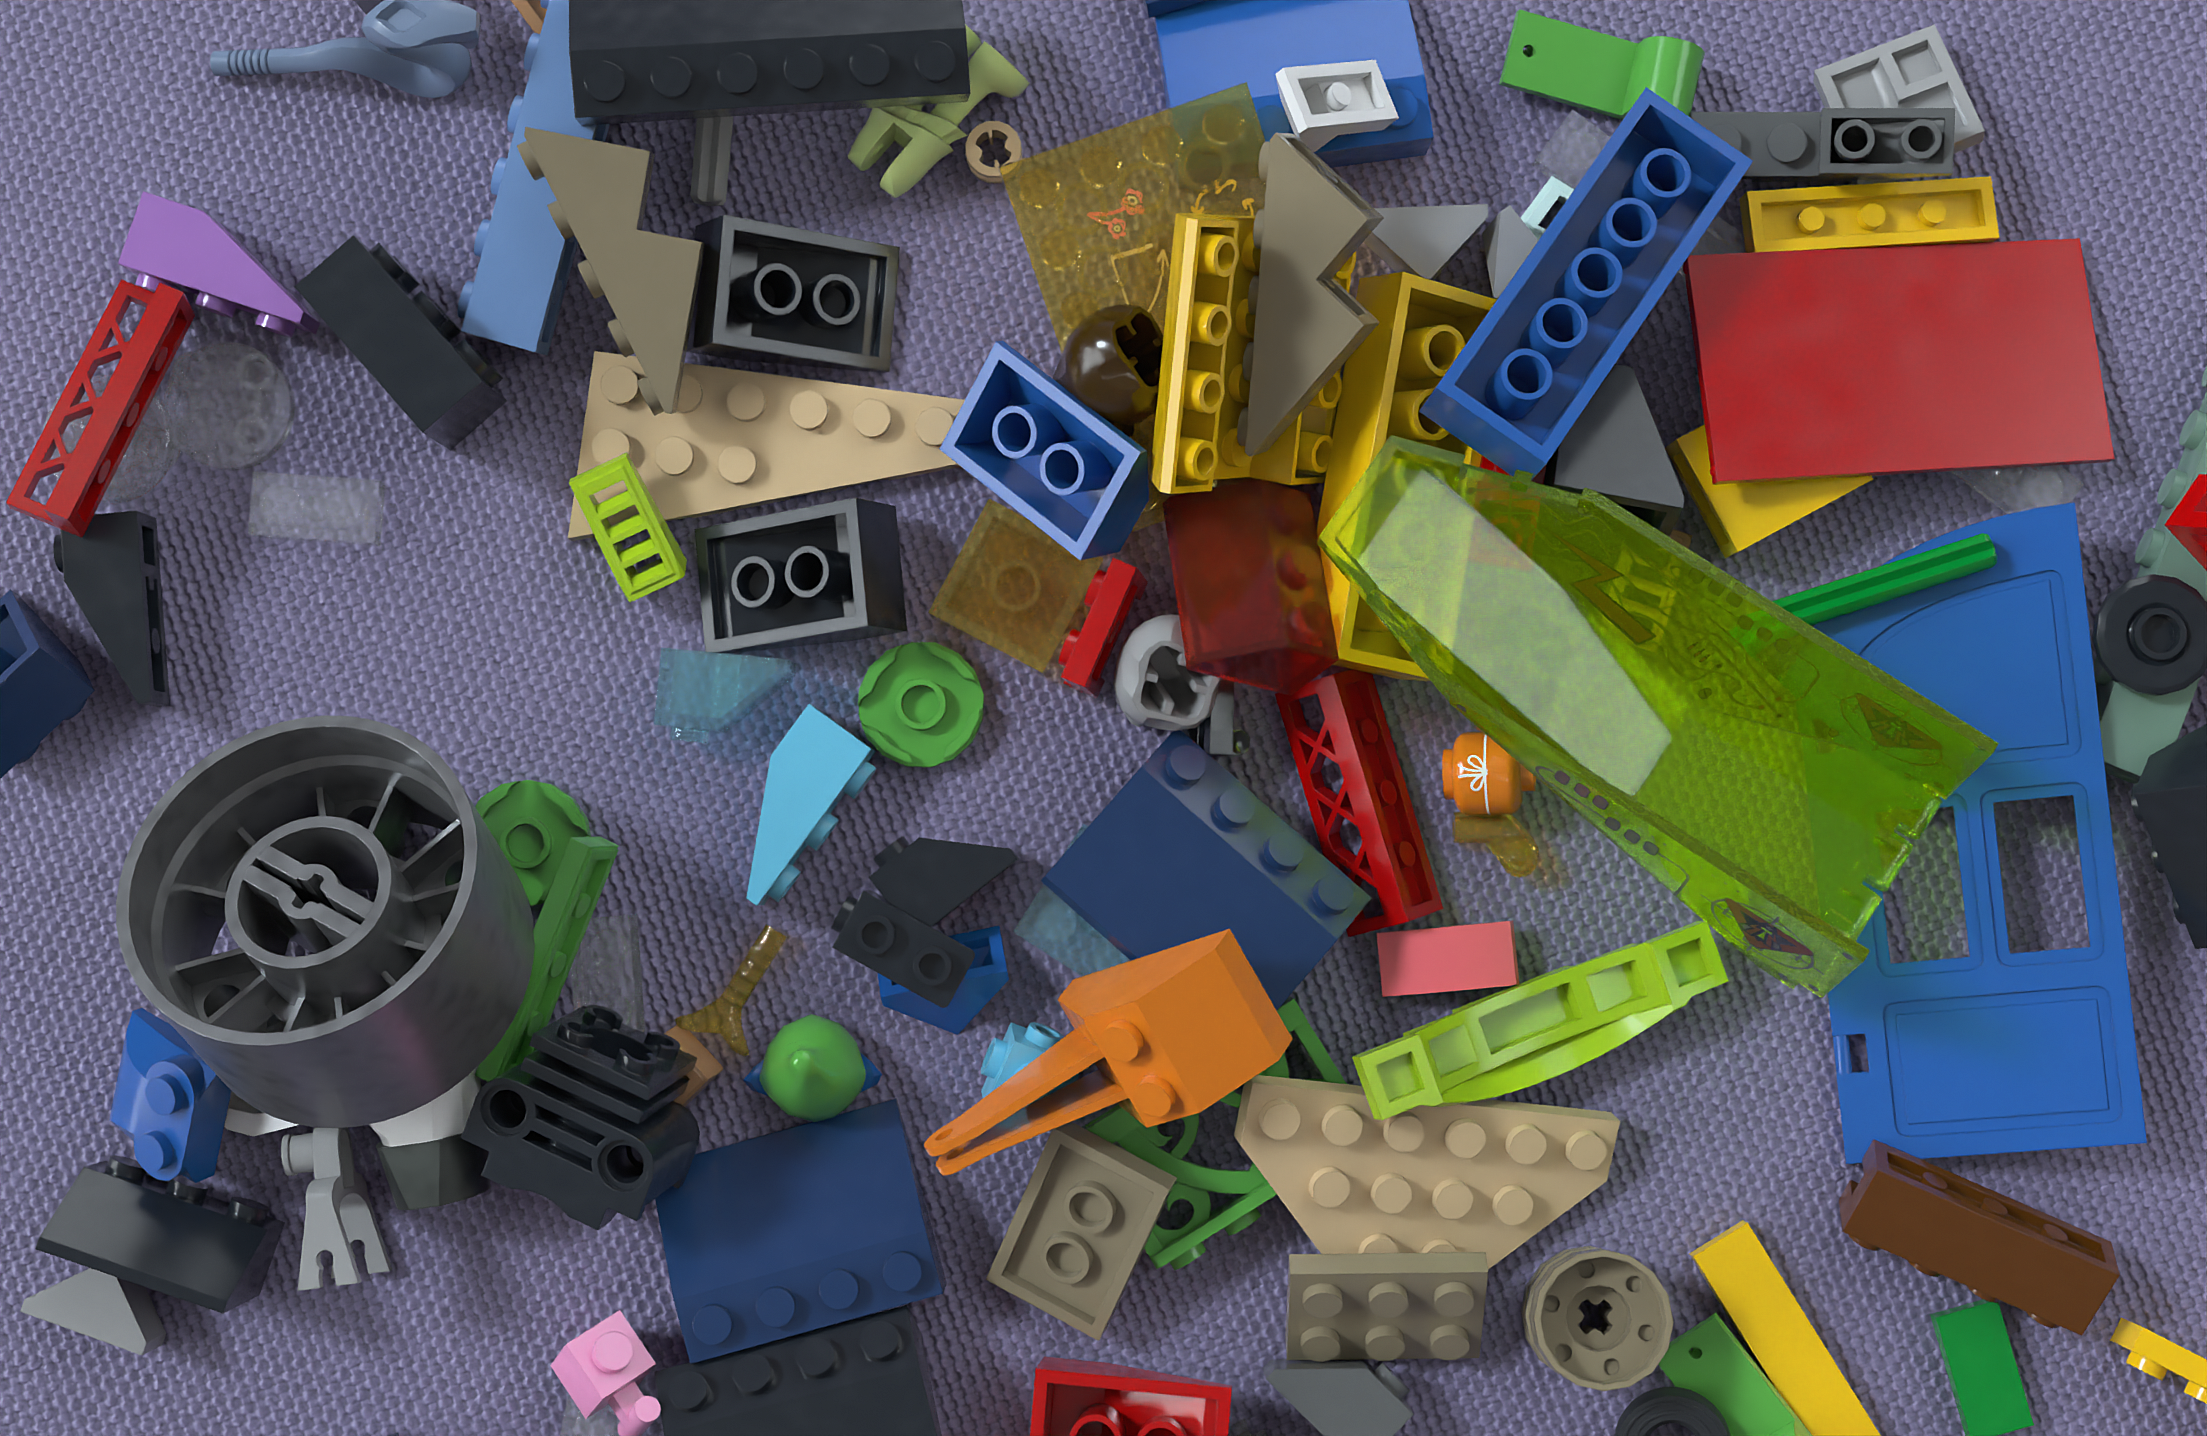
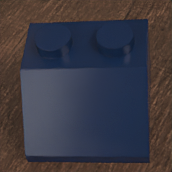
M11 589L0 598V779L16 764H21L31 758L37 751L40 742L63 720H69L76 716L86 704L87 698L95 691L80 660L27 603Z

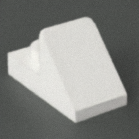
M1376 60L1285 67L1275 74L1280 99L1294 135L1313 152L1320 149L1337 135L1384 130L1399 118Z

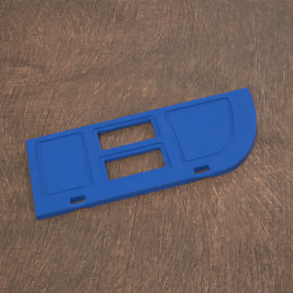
M2075 502L2034 508L1991 518L1938 536L1897 555L1883 565L1985 533L1990 536L1994 544L1997 564L1980 572L1817 623L1810 632L1803 647L1816 656L1825 667L1824 672L1810 690L1800 699H1797L1796 703L1846 1164L1862 1163V1158L1873 1139L1919 1159L2147 1143ZM1803 649L1796 670V697L1805 691L1822 668L1820 662ZM1859 686H1865L1871 690L1888 694L1903 701L1904 703L1887 695L1877 693L1904 711L1909 707L1906 704L1916 703L1913 706L1914 709H1910L1914 714L1909 711L1907 713L1936 730L1926 719L1928 718L1938 728L1941 734L1948 739L1946 754L1937 759H1924L1894 749L1897 748L1906 753L1921 757H1936L1941 755L1940 752L1943 753L1945 749L1944 743L1934 742L1935 745L1933 747L1937 750L1933 748L1928 750L1923 746L1928 748L1929 745L1919 741L1896 740L1892 744L1884 738L1883 742L1879 745L1876 744L1879 741L1877 738L1881 739L1882 737L1873 732L1876 729V725L1868 707L1862 703L1859 704L1861 707L1856 705L1858 702L1856 699L1863 698L1860 690L1850 693L1851 696L1848 695L1847 704L1852 715L1864 728L1854 720L1847 710L1844 701L1846 693L1843 691L1848 692L1859 688ZM1896 715L1895 718L1899 720L1890 726L1897 729L1899 722L1902 721L1905 724L1906 720ZM1831 716V724H1839L1842 727L1840 733L1833 735L1835 754L1818 755L1815 718ZM1981 735L1987 738L1988 743L1981 741L1978 736ZM1908 767H1914L1918 770V773L1910 771ZM1939 775L1945 776L1949 782L1941 780ZM2073 795L2090 946L2010 953L1993 803ZM1953 806L1969 957L1890 963L1874 814ZM1842 953L1849 954L1853 960L1846 958ZM1865 1034L1869 1071H1852L1849 1035Z

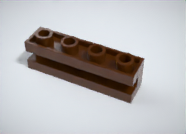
M1873 1139L1862 1158L1864 1175L1861 1181L1857 1183L1850 1180L1839 1198L1842 1232L1848 1234L1858 1245L1872 1251L1886 1250L1906 1259L1915 1269L1933 1277L1943 1275L1962 1283L1971 1292L1986 1301L1997 1303L2001 1300L2022 1309L2036 1322L2049 1328H2059L2061 1326L2082 1336L2120 1276L2111 1241Z

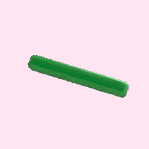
M1981 533L1752 607L1750 609H1753L1759 615L1755 623H1749L1743 619L1749 639L1752 642L1758 643L1780 636L1783 631L1792 632L1992 568L1997 564L1996 550L1990 536ZM1764 620H1770L1777 625L1778 628L1773 635H1768L1760 629Z

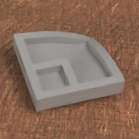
M1935 24L1814 70L1813 82L1824 108H1955L1954 153L1983 142L1985 133L1983 125ZM1900 179L1852 181L1853 185L1890 183Z

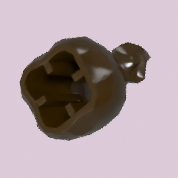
M1119 304L1105 307L1085 317L1070 334L1053 379L1071 392L1079 401L1097 412L1125 435L1131 437L1135 431L1134 425L1141 423L1156 412L1163 334L1151 313L1140 306Z

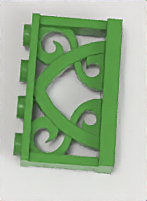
M1291 996L1288 997L1277 1012L1288 1032H1295L1323 1079L1309 1078L1302 1080L1347 1084L1295 999ZM1283 1053L1279 1061L1258 1075L1289 1078L1285 1053ZM1232 1091L1220 1099V1101L1239 1108L1242 1095ZM1117 1104L1082 1126V1128L1111 1143L1117 1141L1129 1153L1177 1177L1166 1201L1168 1211H1170L1172 1204L1179 1199L1188 1200L1194 1208L1190 1220L1180 1228L1166 1229L1157 1224L1155 1225L1144 1249L1156 1269L1161 1268L1167 1263H1170L1174 1270L1189 1264L1207 1250L1202 1241L1223 1228L1228 1236L1243 1230L1260 1218L1261 1214L1257 1207L1277 1195L1253 1161L1248 1170H1228L1202 1166L1182 1159L1195 1141L1199 1126L1198 1113L1181 1118L1185 1124L1183 1135L1170 1152H1167L1161 1146L1165 1145L1173 1135L1161 1134L1158 1130V1125L1146 1128ZM1207 1191L1238 1194L1211 1211V1202Z

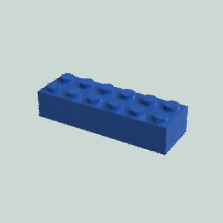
M1646 87L1419 412L1527 486L1554 454L1753 160Z

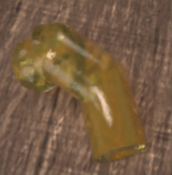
M1453 812V843L1486 844L1502 864L1505 871L1513 877H1526L1536 869L1539 857L1537 843L1514 815H1465L1461 812Z

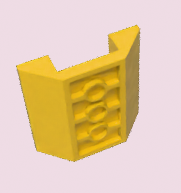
M1176 213L1150 468V480L1160 492L1174 494L1212 491L1214 479L1244 477L1287 485L1325 483L1329 454L1333 445L1332 437L1336 407L1342 391L1341 367L1268 451L1249 457L1245 453V446H1240L1238 443L1237 428L1239 416L1242 409L1249 405L1250 381H1245L1243 377V356L1247 343L1250 341L1254 342L1256 315H1251L1248 310V292L1253 276H1259L1261 249H1256L1253 241V228L1256 216ZM1356 251L1333 277L1348 293L1350 290L1351 273L1356 264Z

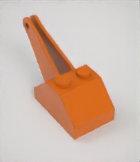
M1230 929L1073 979L1057 1000L1074 1030L961 1116L934 1132L925 1141L924 1147L932 1157L941 1155L935 1164L940 1174L951 1175L993 1153L1115 1103H1119L1121 1108L1146 1128L1202 1112L1279 1061L1293 1039ZM1094 1063L1096 1064L1098 1070L1032 1103Z

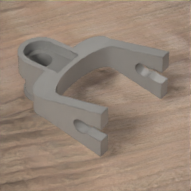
M315 1127L313 1133L284 1135L281 1142V1158L286 1175L294 1176L305 1172H314L315 1179L310 1182L306 1191V1216L298 1291L323 1287L322 1275L324 1267L321 1264L320 1257L324 1250L331 1252L333 1255L331 1278H335L336 1286L362 1282L355 1262L356 1256L353 1252L355 1240H361L365 1244L364 1257L367 1263L368 1274L391 1271V1263L368 1196L366 1181L360 1173L355 1172L352 1141L348 1127Z

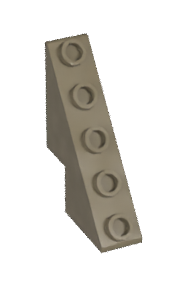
M525 127L524 136L527 141L517 145L518 151L533 179L536 181L545 177L557 200L547 205L549 212L563 238L567 240L575 236L587 259L578 263V268L593 297L597 299L605 295L617 318L607 324L621 353L625 358L635 353L646 377L638 380L637 383L646 403L654 416L662 412L668 414L676 413L705 243L642 231L655 157L651 151Z
M1275 133L1270 142L1265 141L1263 143L1259 156V177L1262 182H1266L1264 209L1257 211L1253 228L1254 245L1256 249H1261L1259 276H1253L1248 292L1249 313L1256 315L1254 342L1250 341L1247 343L1243 356V377L1245 381H1250L1249 405L1242 409L1237 428L1238 443L1240 446H1245V453L1249 457L1270 449L1380 323L1333 277L1384 217L1298 137L1291 133Z

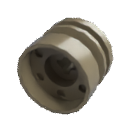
M1592 1246L1565 1249L1541 1263L1525 1287L1520 1311L1525 1338L1538 1359L1572 1383L1600 1391L1631 1387L1651 1374L1669 1348L1674 1323L1669 1296L1653 1271L1632 1256ZM1583 1301L1594 1305L1603 1303L1604 1306L1598 1312L1603 1323L1598 1329L1588 1325H1584L1581 1328L1578 1326L1584 1318L1582 1311L1578 1308Z

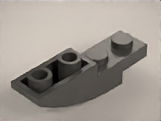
M1822 108L1821 112H1691L1693 120L1753 160L1741 178L1752 179V182L1858 181L1953 174L1955 108Z

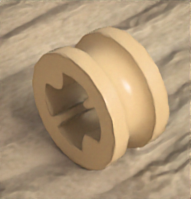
M986 121L977 125L969 133L965 143L966 158L971 172L978 179L987 183H1002L1011 179L1018 172L1022 163L1021 141L1017 132L1010 125L1000 121ZM993 138L1005 140V154L1009 157V160L1001 166L998 160H994L995 167L982 164L984 157L979 145L987 139L990 145H993Z

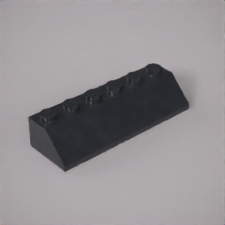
M569 0V56L575 119L581 126L967 102L971 94L966 26L962 0Z

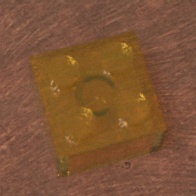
M988 499L928 613L933 620L1045 678L1084 604L1088 587L1095 573L1099 569L1102 570L1104 566V559L1099 556L1079 560L1030 520Z

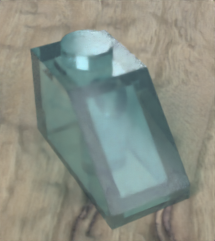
M661 648L654 725L671 728L670 740L708 744L709 732L727 733L794 678L796 663L788 659Z

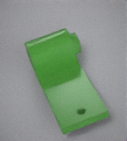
M1519 9L1515 15L1499 85L1621 120L1624 119L1647 87L1690 117L1705 52L1698 45L1683 39L1652 36L1643 39L1639 43H1635Z
M1714 1313L1669 1343V1348L1658 1365L1675 1387L1692 1390L1708 1399L1724 1417L1731 1436H1812L1717 1313Z

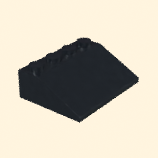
M907 1305L814 1329L690 1364L689 1362L654 1372L661 1407L660 1412L664 1436H942L921 1332Z

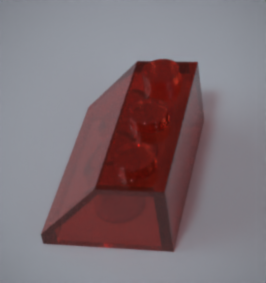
M1257 479L1212 488V491L1190 492L1170 496L1162 503L1187 670L1291 696L1339 660L1310 494Z

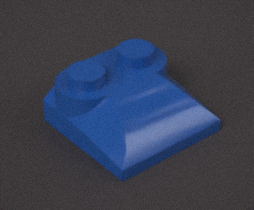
M143 1008L132 1011L125 1035L109 1120L134 1141L135 1157L140 1166L152 1177L167 1181L183 1175L194 1183H198L214 1176L232 1090L215 1074L172 1025Z

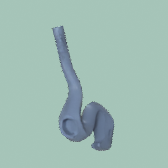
M384 0L375 6L363 19L361 29L366 37L331 39L306 47L213 51L210 65L213 74L217 77L305 73L330 69L346 70L370 77L413 95L428 98L443 97L454 93L469 77L472 62L468 49L475 48L479 42L480 14L470 7L449 0Z

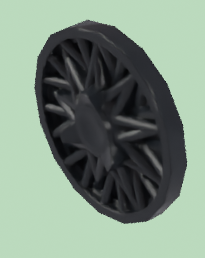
M2150 574L2125 581L2106 596L2095 615L2092 640L2099 663L2113 681L2134 693L2160 696L2187 688L2200 678L2207 669V602L2197 589L2176 577Z

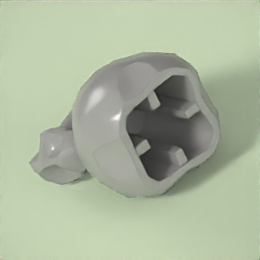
M1180 615L1157 616L1133 629L1124 640L1118 653L1113 680L1116 701L1131 724L1137 727L1145 725L1157 729L1176 731L1196 728L1209 717L1215 706L1218 687L1224 677L1227 664L1221 642L1200 622Z

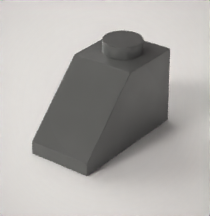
M1271 1359L1262 1368L1266 1380L1323 1436H1394L1414 1415L1408 1403L1403 1399L1410 1389L1384 1363H1381L1374 1371L1363 1359L1328 1360L1323 1362Z

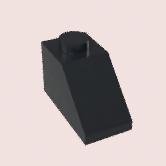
M901 836L873 858L879 869L868 878L890 905L933 927L1018 861L1019 857L1010 848L920 837L909 844L905 837Z

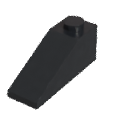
M137 510L94 514L83 538L60 529L61 534L55 536L53 543L54 560L57 569L64 573V582L137 703L156 707L170 706L156 518Z

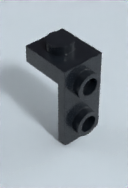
M863 890L859 899L849 895L831 926L832 930L840 933L832 948L941 1008H945L950 1004L975 958V952L971 948L890 905L884 897L871 890Z

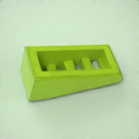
M627 452L569 480L571 489L629 602L661 589L685 576L687 559ZM620 481H624L628 490L598 503L594 496L595 493ZM636 505L639 513L611 526L607 517ZM645 529L648 530L651 537L624 549L620 542L621 540ZM659 553L660 559L635 569L634 564Z

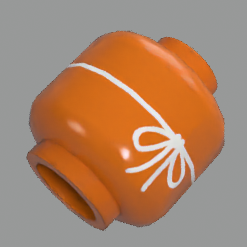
M1495 731L1496 734L1494 736L1492 735L1494 732H1465L1456 738L1453 749H1444L1442 756V780L1445 800H1455L1458 810L1465 815L1516 813L1522 805L1523 792L1536 791V762L1531 754L1522 753V747L1516 743L1518 742L1521 745V742L1513 733L1510 732V735L1516 742L1504 731Z

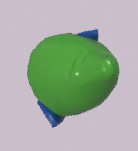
M810 1014L783 1025L768 1044L764 1060L754 1066L743 1081L752 1091L769 1096L785 1114L818 1122L833 1118L844 1111L861 1092L876 1086L882 1073L875 1067L872 1061L860 1053L857 1042L840 1023Z

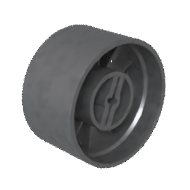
M315 716L279 722L239 737L198 762L171 786L144 820L125 859L116 900V926L119 945L131 976L146 998L238 1097L252 1107L272 1117L310 1127L344 1128L382 1122L426 1105L449 1091L479 1066L504 1036L523 1001L534 960V923L526 892L520 879L454 772L436 752L419 739L391 725L365 718ZM408 823L428 825L443 830L406 862L399 859L405 848V837L403 834ZM376 889L377 895L373 903L351 890ZM227 922L229 931L240 948L211 955L224 923ZM289 940L315 953L307 956H285ZM273 1015L286 1023L283 1032L264 1033L267 1021Z

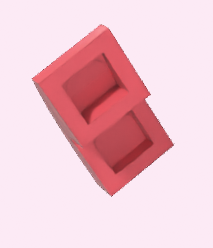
M1513 920L1376 933L1382 997L1520 984Z

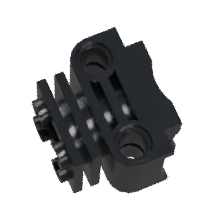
M583 1005L533 1033L529 1046L538 1050L524 1057L521 1064L482 1086L474 1100L461 1138L490 1152L481 1174L482 1176L509 1189L526 1190L542 1195L559 1206L568 1217L595 1230H600L617 1213L635 1221L639 1220L647 1204L671 1186L678 1189L683 1186L699 1144L700 1131L698 1122L692 1112L673 1100L685 1092L689 1080L682 1077L694 1069L698 1058L680 1050V1043L668 1035L654 1031H648L645 1034L622 1023V1016L612 1009L599 1005Z

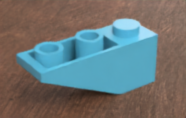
M811 704L807 705L770 757L746 899L756 906L764 905L769 897L778 903L782 900L801 873L793 864L807 845L816 851L821 847L839 821L831 815L834 808L845 793L855 799L877 769L869 763L876 752Z

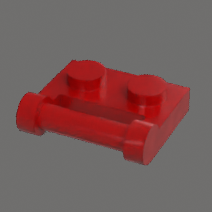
M1113 558L1107 572L1099 569L1095 573L1085 596L1084 604L1091 607L1081 631L1074 628L1070 631L1060 652L1058 664L1065 666L1061 678L1064 679L1063 684L1091 697L1098 698L1105 682L1101 678L1133 602L1135 599L1141 600L1148 581L1137 567Z

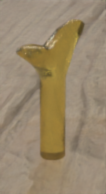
M765 924L724 989V992L716 1000L700 1010L675 1018L676 1025L683 1030L720 1034L732 1051L741 1056H748L749 1049L742 1027L741 1011L784 944L787 936L772 926Z

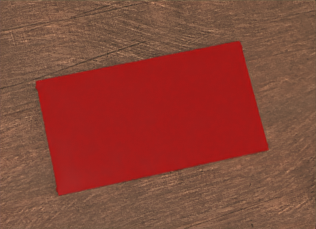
M2080 238L1689 255L1683 263V272L1686 281L1710 461V474L1713 485L2104 463L2112 461L2114 459L2113 445Z

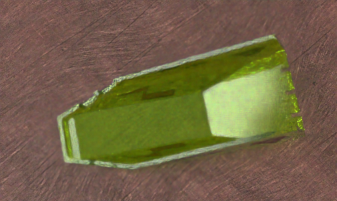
M1391 435L1322 531L1317 544L1454 708L1759 968L1791 989L1801 984L1823 998L1862 964L1870 952L1869 949L1856 942L1881 902V898L1876 892L1863 885L1862 882H1866L1877 890L1888 891L1914 849L1908 840L1894 831L1897 830L1910 839L1919 840L1942 804L1940 797L1946 800L1993 754L1999 743L1597 491L1584 487L1580 495L1532 482L1533 473L1516 469L1514 476H1509L1463 463L1465 458L1463 454Z

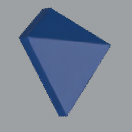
M999 925L949 936L974 950L975 958L947 1007L941 1008L878 973L880 997L883 1006L958 1035L1009 980Z

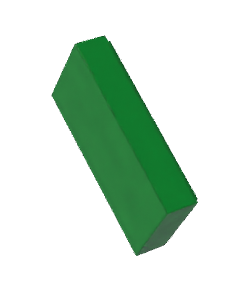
M1982 1299L1930 1314L1965 1436H1998L2033 1426V1419L1999 1303Z

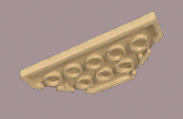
M1256 1075L1244 1083L1234 1136L1321 1254L1486 1252L1487 1266L1490 1269L1607 1182L1620 1120L1612 1112L1492 1099L1446 1107L1419 1105L1387 1119L1377 1120L1373 1117L1362 1086Z

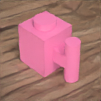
M620 1310L568 1342L550 1365L585 1419L608 1404L620 1420L618 1424L620 1436H642L660 1415L661 1407L658 1400L652 1396H644L638 1387L656 1363Z

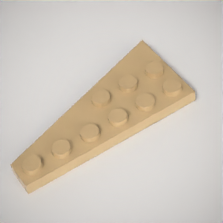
M594 351L577 475L627 452L665 522L790 500L792 497L812 493L843 490L849 486L888 479L890 481L961 467L939 448L965 401L963 399L685 363L676 413L668 414L662 412L654 416L637 383L638 380L646 377L637 357L628 356L625 358L621 354ZM620 481L595 493L594 496L598 503H601L628 489L624 481ZM574 495L568 539L576 541L594 537L592 529ZM633 505L607 517L612 526L639 513L636 505Z

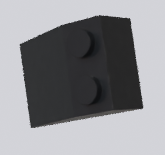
M721 215L695 226L694 241L705 243L687 352L749 362L879 373L890 371L900 247L728 215Z
M855 497L694 529L705 654L718 655L855 641L908 631L896 506Z

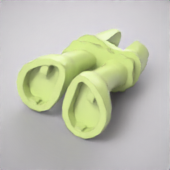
M966 24L968 58L974 53L968 63L971 93L968 101L937 104L930 113L922 111L924 105L872 108L866 124L859 132L848 154V159L861 171H865L876 163L894 141L901 145L904 149L891 163L880 181V187L894 198H898L909 191L941 158L953 152L954 150L949 144L968 136L958 126L985 96L996 92L1002 96L1013 98L1023 93L1029 85L1027 79L987 42L981 43L978 36Z

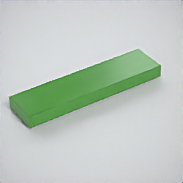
M600 836L570 838L533 929L535 943L534 960L523 1001L513 1022L500 1042L478 1066L475 1076L490 1082L521 1064L524 1057L538 1050L529 1046L533 1033L546 1027L549 1023L619 851V845Z

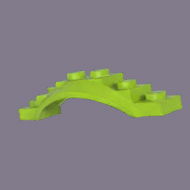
M1696 921L1645 942L1630 943L1575 966L1560 967L1522 982L1519 985L1509 987L1453 1009V1014L1404 1032V1037L1355 1055L1352 1059L1374 1119L1384 1120L1419 1105L1446 1107L1471 1103L1515 1092L1579 1067L1611 1051L1684 1007L1692 996L1729 982L1708 922Z

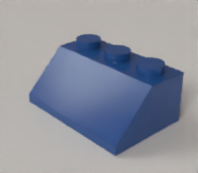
M996 341L939 449L1079 560L1120 552L1149 501L1147 451L1097 412L1079 401L1071 392L1007 343Z

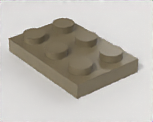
M1073 1122L1052 1129L986 1280L1099 1341L1112 1319L1177 1177Z
M1486 1252L1289 1254L1285 1334L1286 1359L1323 1362L1328 1360L1360 1359L1390 1361L1393 1359L1456 1360L1459 1358H1479L1488 1280Z

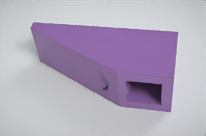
M143 191L118 262L119 265L138 276L135 285L155 292L159 283H162L174 289L197 295L196 306L228 318H233L236 308L258 315L255 323L256 326L285 337L292 338L296 328L313 334L317 333L320 322L222 224L204 211Z

